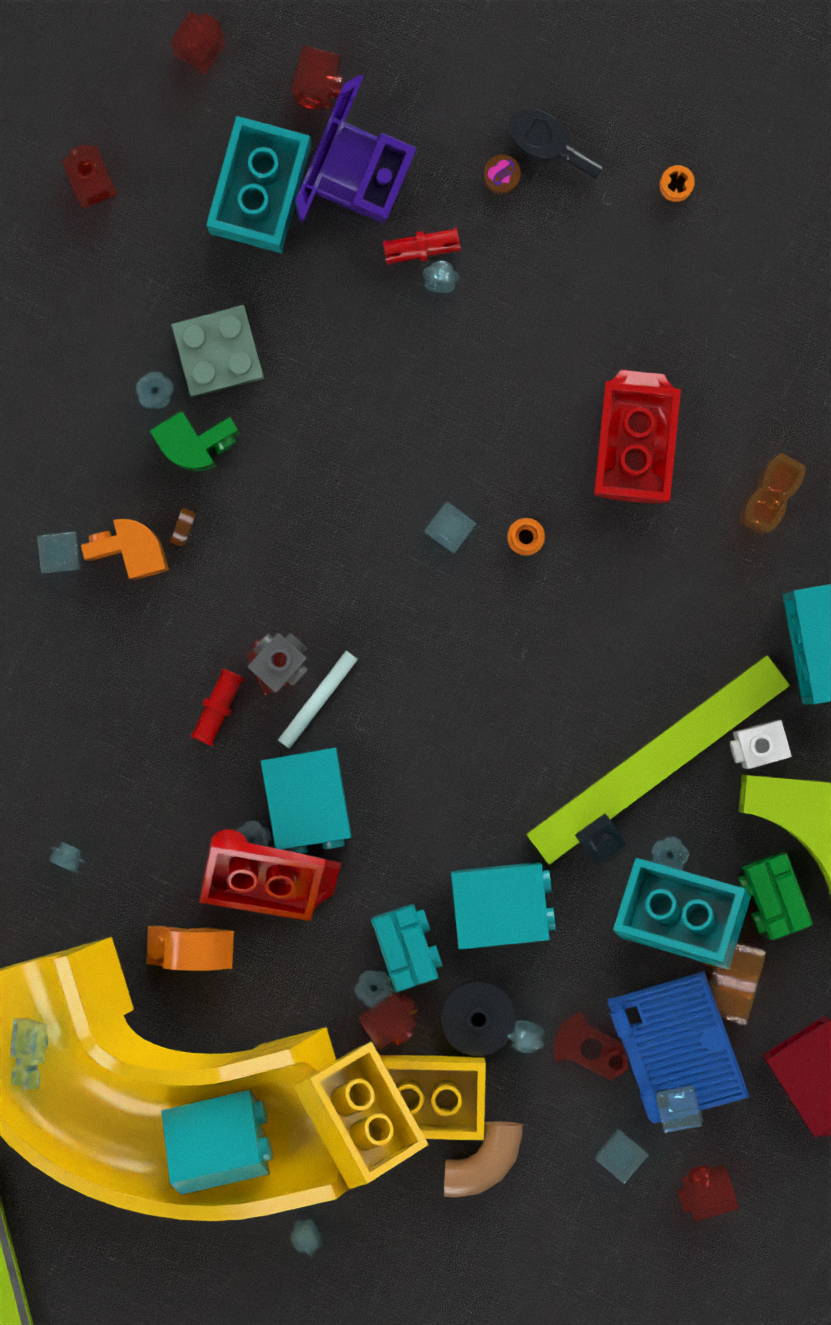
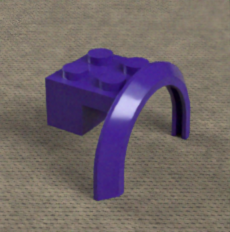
M362 75L343 84L295 200L300 222L304 221L314 194L384 224L389 216L416 148L384 133L377 137L345 123L364 77Z

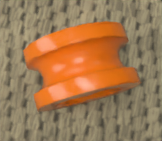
M682 165L669 167L663 173L659 183L661 194L671 202L685 200L691 194L695 185L692 172ZM676 175V179L682 176L686 180L683 185V192L678 193L677 188L673 192L668 188L671 182L670 176Z

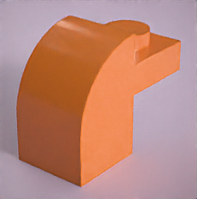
M113 520L117 535L111 536L110 531L96 533L88 536L89 543L81 545L84 560L89 562L122 553L128 577L131 580L169 571L164 549L159 538L149 528L134 520Z
M148 926L146 964L163 966V969L188 971L232 969L234 931L214 928L182 929L166 926Z

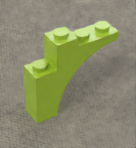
M742 774L739 812L765 818L794 836L816 861L824 876L831 898V782Z

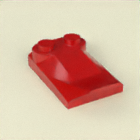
M620 370L616 377L605 382L596 475L594 478L595 496L641 503H669L681 389L673 387L665 374Z
M222 830L214 834L210 841L199 903L311 921L313 911L324 900L333 896L341 863L251 844L238 831Z

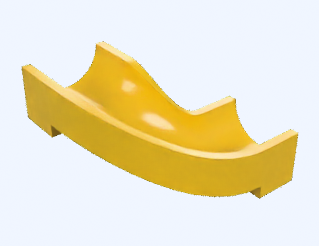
M112 937L0 968V1136L30 1164L59 1183L88 1197L119 1208L152 1216L199 1221L241 1220L270 1215L336 1200L349 1190L293 1088L295 1084L336 1061L326 1027L263 1043L252 1050L234 1053H189L155 1045L137 1035L127 1024L124 1017L125 1014L133 1011L134 1008ZM250 1090L259 1101L264 1102L267 1111L268 1122L263 1124L264 1137H268L273 1152V1160L268 1161L270 1174L181 1195L170 1184L161 1110Z

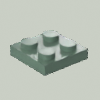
M244 305L171 324L192 398L264 379Z

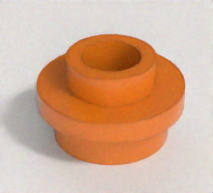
M522 518L510 526L507 540L514 552L519 555L529 556L541 549L545 541V533L543 527L536 520ZM523 530L530 531L533 535L532 542L529 544L520 542L519 533Z

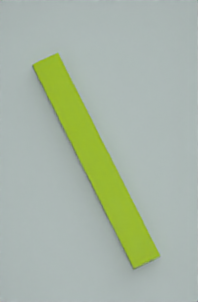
M768 655L763 657L526 835L550 865L579 843L575 837L576 833L604 813L609 819L613 818L789 687V683Z

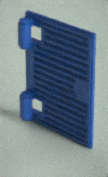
M705 971L607 1000L610 1007L609 1013L617 1035L622 1040L639 1086L640 1097L646 1114L653 1124L749 1097ZM637 1006L642 1021L630 1024L625 1010ZM667 1089L672 1104L660 1107L656 1092Z

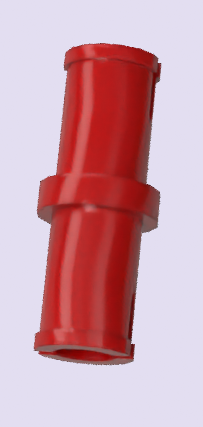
M457 227L428 234L418 231L416 236L383 241L387 265L420 258L421 262L428 261L429 256L456 251L461 252Z
M222 668L209 699L205 698L202 703L205 708L193 733L190 735L191 737L213 746V741L225 716L229 717L232 712L229 708L241 682L244 680L243 677Z

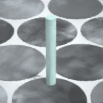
M345 651L278 740L289 749L357 662L358 659Z

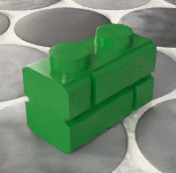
M778 852L740 867L743 876L737 878L741 888L746 889L753 900L756 912L751 913V917L758 934L765 933L766 938L775 940L813 925L787 853Z

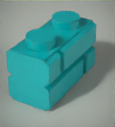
M413 903L371 918L395 992L438 978L437 968L443 967L436 945L428 946L424 933L431 931L424 909L416 911Z

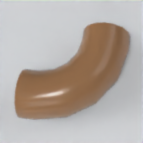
M506 1121L485 1122L484 1140L475 1154L464 1159H446L444 1197L456 1198L481 1194L501 1182L517 1160L523 1124Z

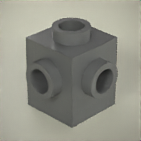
M277 633L274 638L267 634L254 648L253 651L258 655L247 667L275 693H278L287 682L294 686L308 671L304 666L308 658L302 654L307 647L291 633L286 638L281 633ZM279 653H284L287 657V662L283 667H278L275 664V657Z

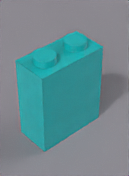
M337 747L261 760L275 848L301 854L308 852L307 845L322 843L323 849L345 846L344 839L351 838L352 835Z
M540 862L451 871L459 949L550 940L549 931L555 930V917L553 908H546L545 893H552L549 870L542 871V864Z
M250 1090L161 1110L170 1184L181 1195L270 1174L268 1161L273 1160V1152L268 1137H264L263 1124L268 1122L267 1111L264 1102L259 1101Z

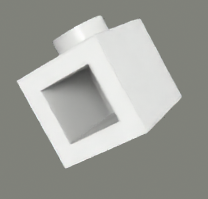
M774 720L733 732L735 740L730 741L731 752L735 763L741 762L742 767L745 769L792 757L782 720Z

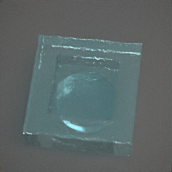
M446 502L424 532L452 554H455L474 529L476 523L449 502Z
M76 532L37 536L42 574L81 570Z
M694 1085L657 1092L656 1101L664 1133L702 1126L703 1119Z
M618 1128L595 1155V1160L625 1184L649 1155Z

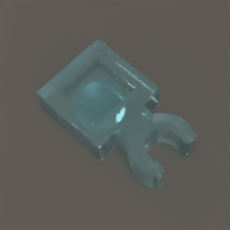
M13 1018L10 1057L16 1058V1065L11 1073L12 1085H23L22 1089L25 1090L39 1088L40 1073L38 1064L45 1061V1050L48 1046L47 1024L29 1018Z

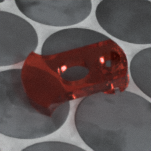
M583 1012L576 1013L566 1019L558 1029L554 1040L556 1062L564 1059L573 1060L609 1080H613L627 1070L628 1056L623 1043L589 1026L583 1018ZM588 1038H595L602 1044L600 1055L594 1059L586 1058L581 1053V1044ZM620 1055L621 1064L617 1067L609 1066V1060L613 1056Z

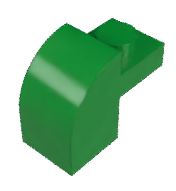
M182 411L150 430L160 449L170 461L182 469L196 472L216 467L209 453L215 450L217 454L228 450L237 443L234 438L240 435L234 422L229 417L198 436Z

